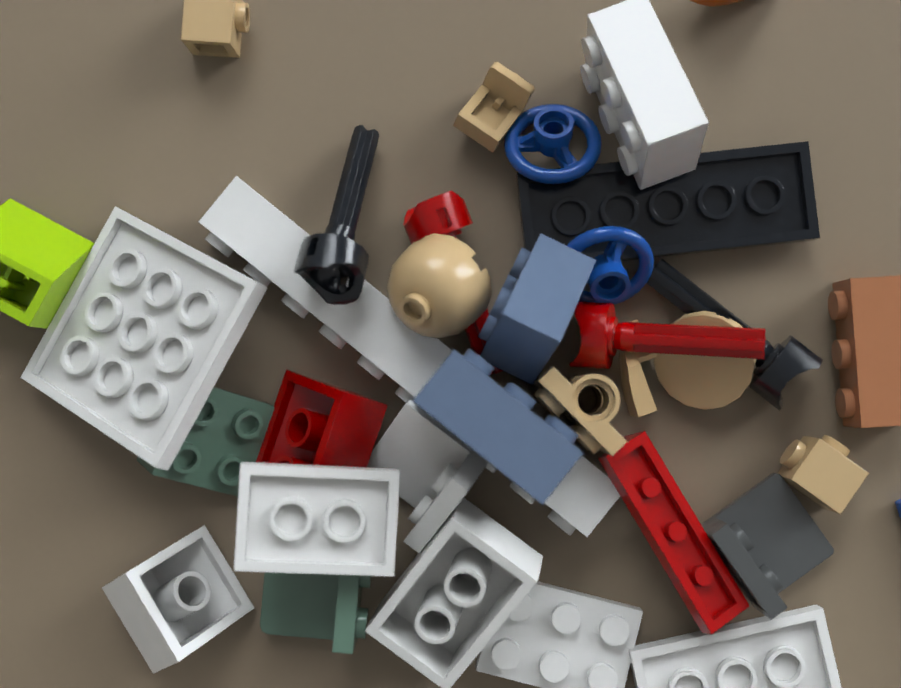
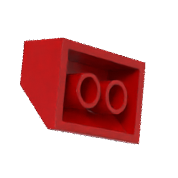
M286 370L256 462L367 467L388 405L361 394Z

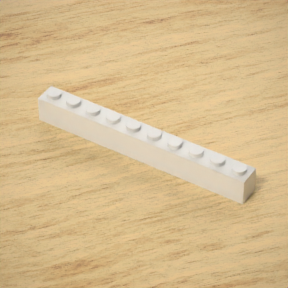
M238 176L231 181L199 220V223L210 231L205 240L227 257L233 251L238 253L248 262L243 270L249 276L266 287L272 281L286 292L281 301L303 319L309 312L324 323L319 332L338 348L342 349L346 343L350 344L362 354L357 363L376 379L380 380L386 374L398 383L400 387L395 391V394L407 403V401L415 399L451 354L452 350L438 338L421 336L407 328L396 316L389 299L366 280H364L362 292L355 302L340 305L327 304L299 274L294 273L301 243L310 235ZM581 456L544 503L553 509L547 517L564 532L571 536L575 529L588 537L619 499L620 495L610 478ZM489 462L486 465V468L492 473H494L497 470V468ZM513 481L509 485L530 504H533L536 500Z

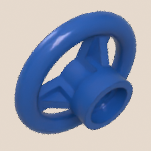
M559 104L540 105L523 112L509 129L504 139L505 153L513 168L524 177L545 184H561L582 177L596 164L602 148L601 135L595 123L583 112ZM534 123V131L525 136H520L529 125ZM575 125L581 129L587 140L586 152L579 161L569 151V142L573 137ZM521 152H541L547 157H553L561 169H546L535 166L527 161Z
M617 226L594 228L574 238L567 246L580 253L594 244L609 241L603 254L594 258L596 262L587 281L591 292L583 290L578 302L613 303L616 305L637 294L648 282L653 271L654 257L648 242L637 232ZM627 245L636 251L639 258L638 269L631 280H629L628 273L622 266L620 259Z

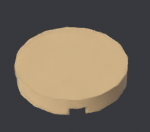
M710 311L685 314L671 323L676 325L743 328L731 318L727 319ZM657 353V357L654 358L658 380L668 394L685 406L703 410L725 407L740 398L752 381L756 359L661 353Z

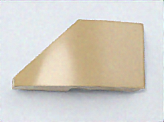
M637 319L631 321L634 323H639ZM619 350L621 382L630 416L641 417L657 411L640 364L657 357V353L625 352Z

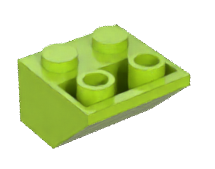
M9 198L0 205V311L29 327L47 329L91 251L94 242Z

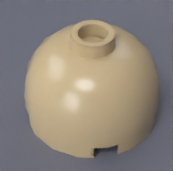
M433 233L419 241L413 242L394 262L387 286L389 302L396 316L407 328L421 336L431 338L453 336L467 329L487 310L492 296L490 276L486 267L480 271L477 263L472 259L476 253L469 245L453 236Z

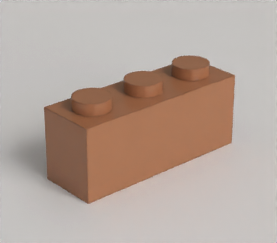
M901 275L849 278L832 283L833 291L830 292L828 297V311L831 319L835 320L837 340H834L832 344V361L835 368L839 369L840 389L836 391L835 405L839 417L843 418V426L854 428L901 426Z

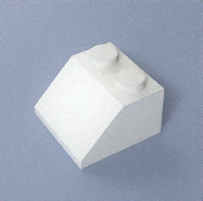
M205 525L102 587L152 673L180 662L255 608Z

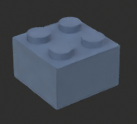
M541 233L531 251L522 247L478 338L486 341L480 357L489 364L533 385L560 344L596 260Z

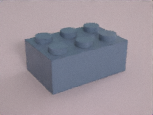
M468 349L462 356L456 350H453L413 402L543 505L582 456L583 452L573 445L578 435L555 416L552 417L548 414L542 420L534 414L531 408L535 405L536 401L512 382H508L502 388L488 376L494 368L474 351Z

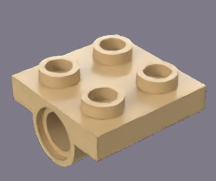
M554 366L546 367L540 372L533 383L538 388L533 394L534 398L552 416L559 417L563 414L572 423L569 428L578 435L576 441L586 451L589 450L595 454L599 450L613 456L627 442L609 423L616 416L620 407V393L613 381L600 374L576 375L566 379ZM590 386L596 394V404L591 411L584 413L579 407L578 395L584 387Z

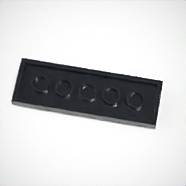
M808 141L700 153L696 170L640 190L633 174L627 176L624 173L620 161L595 164L582 177L561 184L536 182L524 177L519 172L516 175L524 248L529 251L533 249L540 233L567 246L580 234L605 226L623 227L637 232L650 245L654 258L813 241L820 238ZM609 241L594 244L584 249L581 253L594 259L596 256L603 254ZM629 245L626 246L620 257L621 261L639 259L636 251Z

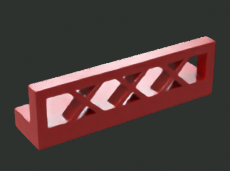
M642 431L622 436L627 442L613 456L605 453L598 460L702 633L712 635L750 607L647 433Z

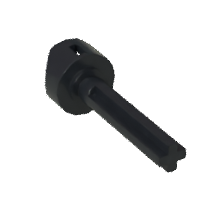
M358 125L354 128L325 233H315L304 239L301 243L294 273L299 274L327 304L340 305L355 302L362 292L369 263V255L366 250L354 240L379 133L375 129L367 131L363 125Z
M661 259L653 268L647 284L685 314L699 311L717 313L716 315L727 319L731 318L743 328H751L665 260ZM791 335L781 344L777 343L774 347L766 340L764 359H756V368L753 372L755 375L748 386L778 410H781L783 403L781 392L787 382L802 372L818 369L823 359Z

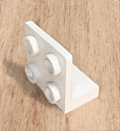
M409 400L373 449L367 467L400 470L399 496L415 508L408 517L415 526L403 542L420 553L470 490L488 464V461L416 403Z

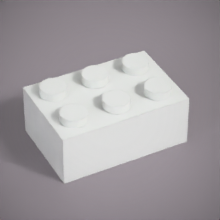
M626 0L588 14L587 37L581 39L585 64L580 66V72L588 93L596 92L601 103L598 110L606 133H614L620 147L617 148V153L624 173L627 176L633 174L640 190L696 170L709 122L650 1Z
M463 498L379 603L365 632L439 687L451 688L538 582L543 556L467 499Z

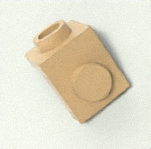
M494 62L489 68L482 85L457 115L453 126L494 153L509 129L523 113L535 88L515 72H512L499 62Z

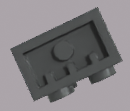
M772 473L701 524L733 579L753 607L771 620L788 608L778 594L834 553V548L783 477L777 473Z

